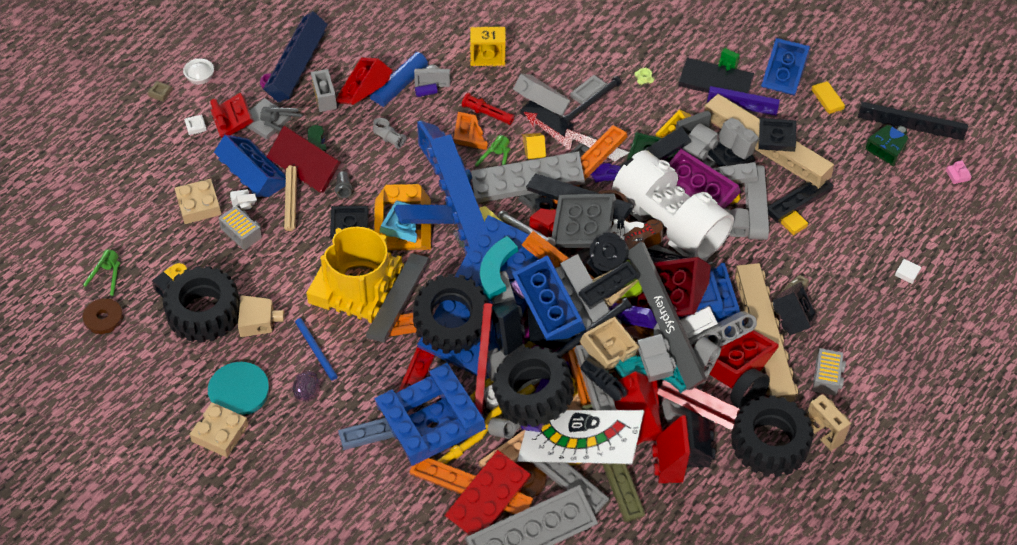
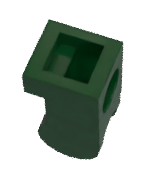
M319 125L311 126L308 129V141L327 152L326 144H323L325 141L324 129Z

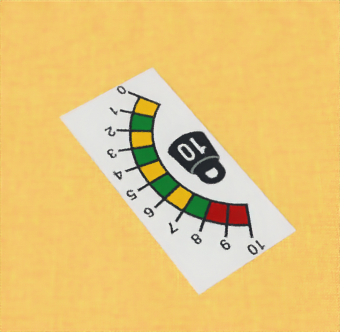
M566 410L564 414H560L557 420L554 421L553 419L549 421V424L544 425L541 433L525 430L517 461L632 464L644 411Z

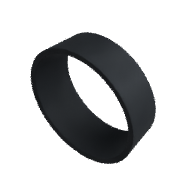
M750 369L745 372L735 383L731 391L730 400L736 407L742 408V406L747 405L748 401L752 399L756 401L757 397L764 396L769 387V376L756 369ZM755 382L750 391L744 396L747 389Z

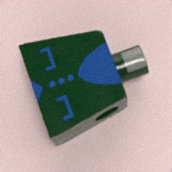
M886 125L868 138L865 150L894 167L905 150L909 139L906 135V128L899 126L895 129L890 125Z

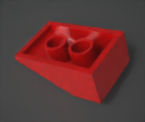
M361 57L336 97V103L356 104L384 86L390 80L393 70L378 58Z
M753 330L720 347L721 353L709 375L733 389L738 379L748 370L756 369L761 371L779 348V344Z
M637 371L618 380L628 390V395L619 401L613 399L616 410L644 411L636 445L662 433L652 382H649L646 375Z
M686 415L680 416L656 437L655 445H652V457H656V463L653 464L654 476H658V483H683L690 455Z

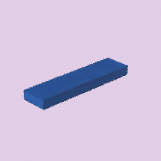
M397 204L394 208L400 224H454L451 217L453 212L451 207L448 208L447 205Z

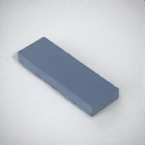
M385 418L338 430L343 450L394 437Z

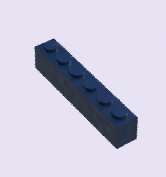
M314 11L302 17L263 88L277 102L288 100L293 95L292 90L300 82L299 77L305 72L306 64L312 59L313 51L317 49L319 40L326 33L325 29L328 24Z

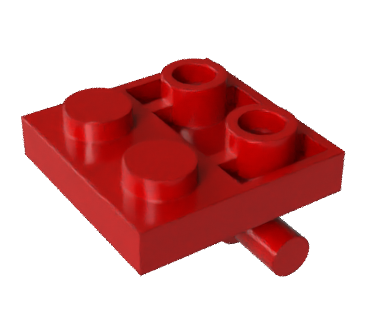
M242 93L237 94L220 105L217 99L210 101L212 106L211 113L221 138L224 135H232L254 122Z

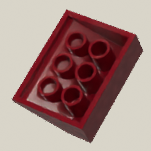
M699 257L654 263L678 317L695 315L709 285L711 265ZM643 291L634 298H628L632 306L651 309Z

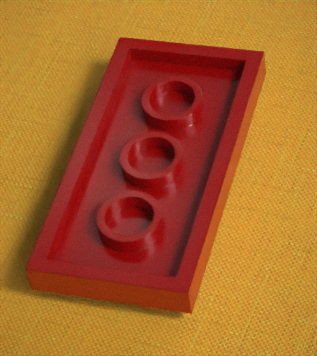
M497 450L448 510L445 517L469 536L492 526L530 479L531 474Z

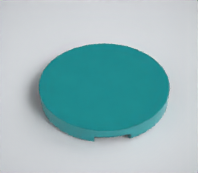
M233 362L221 367L213 374L208 384L210 402L240 415H250L259 410L265 404L269 395V382L266 374L261 368L248 362Z

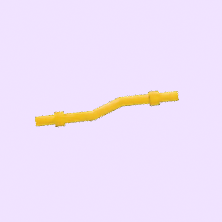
M530 384L518 393L529 395L535 391V388ZM499 406L490 411L485 419V430L473 435L460 445L453 446L449 449L450 452L437 461L447 464L454 458L458 459L463 455L464 451L482 440L488 431L489 421L502 414Z

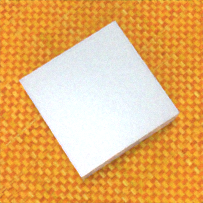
M202 115L184 119L189 135L207 131Z
M904 259L895 276L913 284L921 267Z

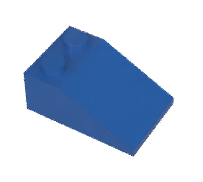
M776 38L761 87L795 96L810 55V46Z

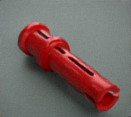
M466 93L462 100L461 106L463 108L468 107L477 114H486L509 126L514 121L515 116L513 114L491 106L484 99L471 96V93Z

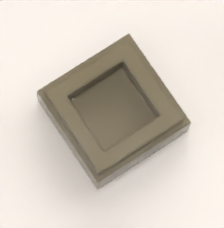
M156 81L148 91V96L164 102L172 92V86Z

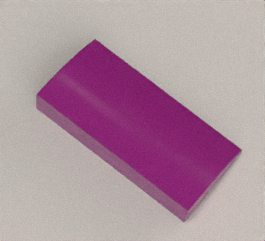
M682 149L669 162L670 167L678 174L676 186L683 188L690 197L697 193L706 192L712 196V199L719 206L725 209L741 192L739 185Z

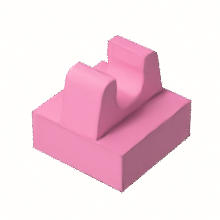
M957 161L946 169L953 184L971 180L972 176L963 161Z

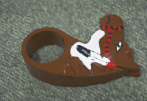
M615 190L598 192L599 194H614L616 199L628 202L626 196L621 192ZM628 217L624 222L612 219L610 233L623 237L627 242L629 250L640 242L645 243L646 248L662 242L663 225L659 220H649L646 223L629 222Z

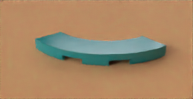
M508 236L494 244L486 253L481 263V285L489 299L506 291V285L500 276L501 266L518 252V246Z
M633 356L624 362L619 360L617 366L614 367V370L621 379L635 371L646 375L640 356ZM676 365L673 376L663 378L662 380L667 381L682 393L687 390V387Z

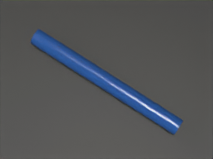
M298 318L295 321L297 327L331 381L337 379V374L302 318Z

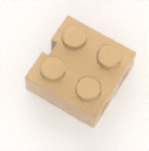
M211 179L175 188L184 224L221 215Z
M615 317L584 333L580 340V343L593 360L607 371L617 366L619 360L624 362L633 357L639 349V346Z
M822 394L810 403L806 417H809L812 423L816 422L820 426L816 428L811 424L814 434L824 427L831 430L830 433L820 440L830 451H833L844 443L851 423L848 417L842 414L835 407V404ZM828 437H831L832 443L828 441Z
M211 402L203 414L204 420L202 423L198 421L191 431V441L227 458L249 426L248 420L240 414Z

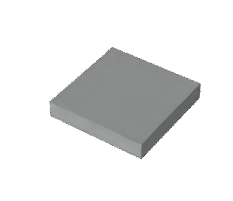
M264 98L250 110L254 122L246 127L267 140L278 130L264 125L265 121L260 119L261 110L263 107H279ZM278 115L277 121L272 123L282 127L291 117Z

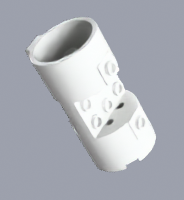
M647 150L633 155L632 159L634 160L627 166L623 165L613 182L612 190L621 192L626 196L628 203L633 205L630 214L640 222L649 220L652 217L659 220L667 228V238L670 239L668 244L681 255L691 258L699 257L707 261L727 239L734 224V217L719 206L710 194L701 192L690 197L683 188L676 186L678 174L670 167L668 162L659 160Z

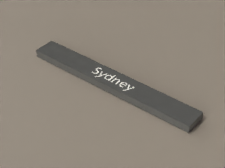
M640 242L629 250L628 259L639 274L638 281L660 330L668 341L670 352L687 389L692 390L706 381V376L645 243Z

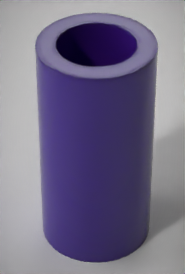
M436 83L415 87L416 97L438 93Z

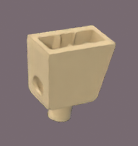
M250 296L240 297L238 320L240 337L271 333L273 322H284V310H274L271 299Z

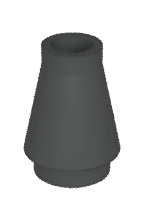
M342 171L337 175L338 178L334 190L340 198H347L353 192V187L348 173Z

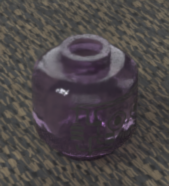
M311 371L297 374L291 388L294 397L304 402L315 399L321 387V381L317 378L318 375Z

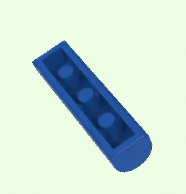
M415 52L390 75V80L384 86L370 94V99L385 107L415 78V69H425L428 66L425 56Z

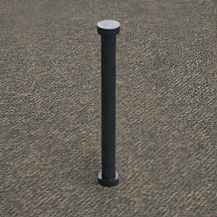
M614 76L612 81L568 115L562 116L560 118L561 124L565 127L568 126L570 121L614 87L620 86L622 84L621 78Z
M627 298L622 299V303L556 352L561 357L575 348L576 345L580 344L584 333L618 316L627 308L631 309V303Z

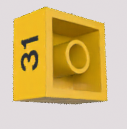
M470 27V65L505 66V27Z

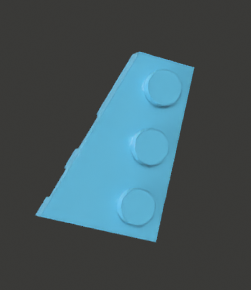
M396 200L381 224L379 232L389 237H397L416 243V224H400L394 210L397 204H411Z

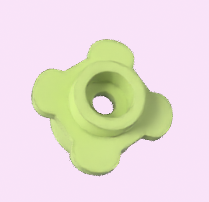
M641 68L635 72L638 84L643 85L644 83L654 82L650 69Z

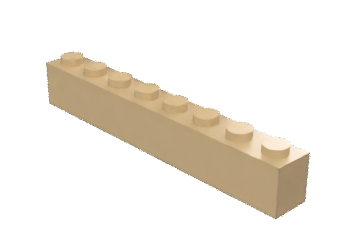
M719 94L705 105L704 111L708 110L710 112V122L722 128L724 122L734 118L739 120L745 128L752 130L759 138L760 119L742 107L737 106ZM759 140L757 142L755 150L803 180L811 182L818 189L826 180L832 177L834 164L797 141L795 152L758 149Z
M759 263L737 265L735 272L736 284L744 311L753 315L757 320L754 330L779 344V348L760 371L770 378L769 387L766 391L767 398L769 395H774L776 398L781 399V397L787 398L788 402H794L795 397L798 396V387L792 380L793 370L788 366V352L784 351L783 348L784 339L783 335L779 334V321L774 316L773 302H770L769 287L765 285L764 270L761 271Z

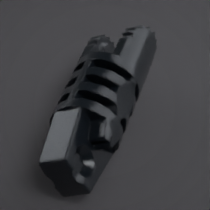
M591 358L586 359L581 365L580 369L615 401H619L628 395V390L624 385Z

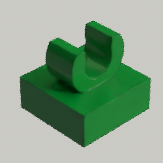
M724 48L721 51L718 66H726L727 71L731 68L737 69L740 54Z

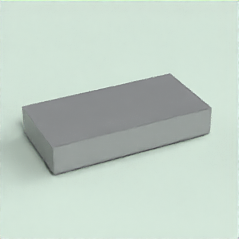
M593 75L571 92L570 97L582 104L606 86L607 83Z

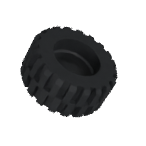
M198 266L193 270L186 269L183 274H177L174 277V281L171 280L164 290L162 302L167 322L173 332L177 333L181 338L186 337L188 341H214L216 337L220 336L221 338L226 335L227 330L230 332L234 328V323L236 324L239 320L240 298L236 283L231 279L230 275L227 273L223 274V271L216 268L213 270L209 266H205V268ZM207 296L219 300L215 306L206 311L194 312L186 309L191 301L199 297Z
M448 274V277L444 278L443 275L436 276V281L430 279L426 282V287L422 286L414 300L413 324L416 327L418 337H422V342L426 346L431 344L432 349L435 351L442 349L445 354H449V351H454V354L461 353V349L464 348L467 351L472 348V344L477 345L480 342L484 304L488 303L489 300L487 295H483L484 290L481 286H475L476 282L469 279L467 281L463 275L454 277V274ZM446 300L458 301L468 308L470 318L460 327H444L433 318V308Z
M534 346V349L526 347L520 352L518 350L513 352V355L510 357L507 356L503 360V364H499L497 367V373H494L492 379V389L495 398L506 418H509L514 424L519 422L520 426L527 427L531 425V427H538V424L547 425L549 421L557 420L561 413L564 414L568 409L567 405L572 403L575 388L568 365L560 354L548 348L543 350L541 347ZM534 379L549 380L547 386L537 393L530 395L518 393L519 389L528 381Z
M769 395L768 398L760 396L757 397L756 401L754 399L748 401L747 405L742 406L739 410L732 430L731 444L732 448L736 450V457L743 459L742 464L746 468L748 466L752 467V472H763V476L769 477L770 474H774L775 477H781L783 472L789 475L793 473L794 469L798 470L808 456L814 435V430L811 426L812 422L809 417H805L806 412L803 408L799 409L797 407L798 404L793 401L788 402L787 398L781 397L779 399L774 395ZM764 425L778 427L788 435L790 443L783 446L768 445L756 436L754 429Z

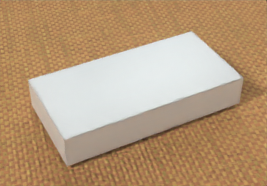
M709 306L696 311L695 315H688L680 319L688 339L718 324Z

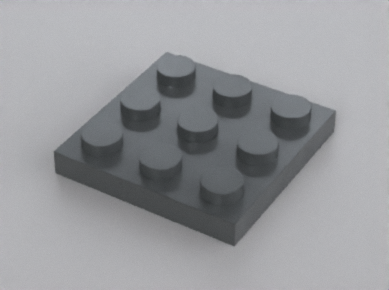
M559 195L551 237L556 241L555 247L590 248L596 237L606 232L610 233L616 201L615 195Z

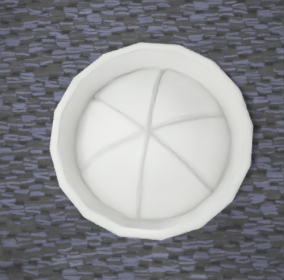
M202 58L189 61L183 69L185 77L191 83L197 85L211 80L214 72L213 64Z

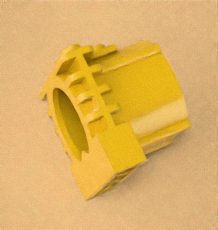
M349 227L342 230L337 228L332 240L333 245L328 247L324 255L320 257L321 267L307 291L308 303L330 310L332 307L336 309V312L341 313V311L347 312L348 316L353 314L360 320L365 318L368 319L369 323H372L394 285L397 275L400 274L404 267L402 256L393 257L391 253L387 252L386 235H379L377 232L365 227ZM353 267H367L374 270L361 276L345 275L346 271Z

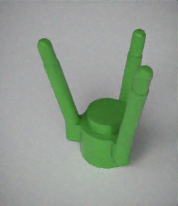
M503 135L497 136L494 143L476 162L475 166H479L490 152L493 151L496 154L504 153L502 165H506L507 156L510 151L508 147L509 139Z
M105 250L100 261L83 285L86 287L101 267L106 270L114 268L110 295L113 296L118 267L120 265V262L117 261L118 254L113 250Z

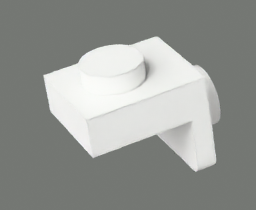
M248 190L232 191L230 193L232 206H237L241 210L252 208L257 201L255 193L249 194Z

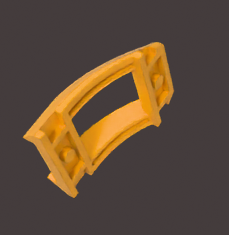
M385 185L375 199L374 231L379 235H385L379 232L380 226L384 221V204H394L397 200L407 204L431 205V199L421 185ZM421 224V230H415L417 233L416 243L386 235L387 250H431V224Z

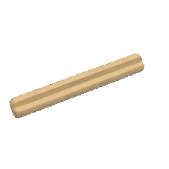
M292 165L286 168L284 222L286 231H293L296 228L297 168Z

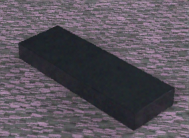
M531 100L520 109V114L525 117L524 112L536 113V119L564 137L567 129H573V124L570 123L566 127L563 126L560 122V116Z
M626 261L579 291V296L588 308L592 309L638 280L639 274L629 261Z

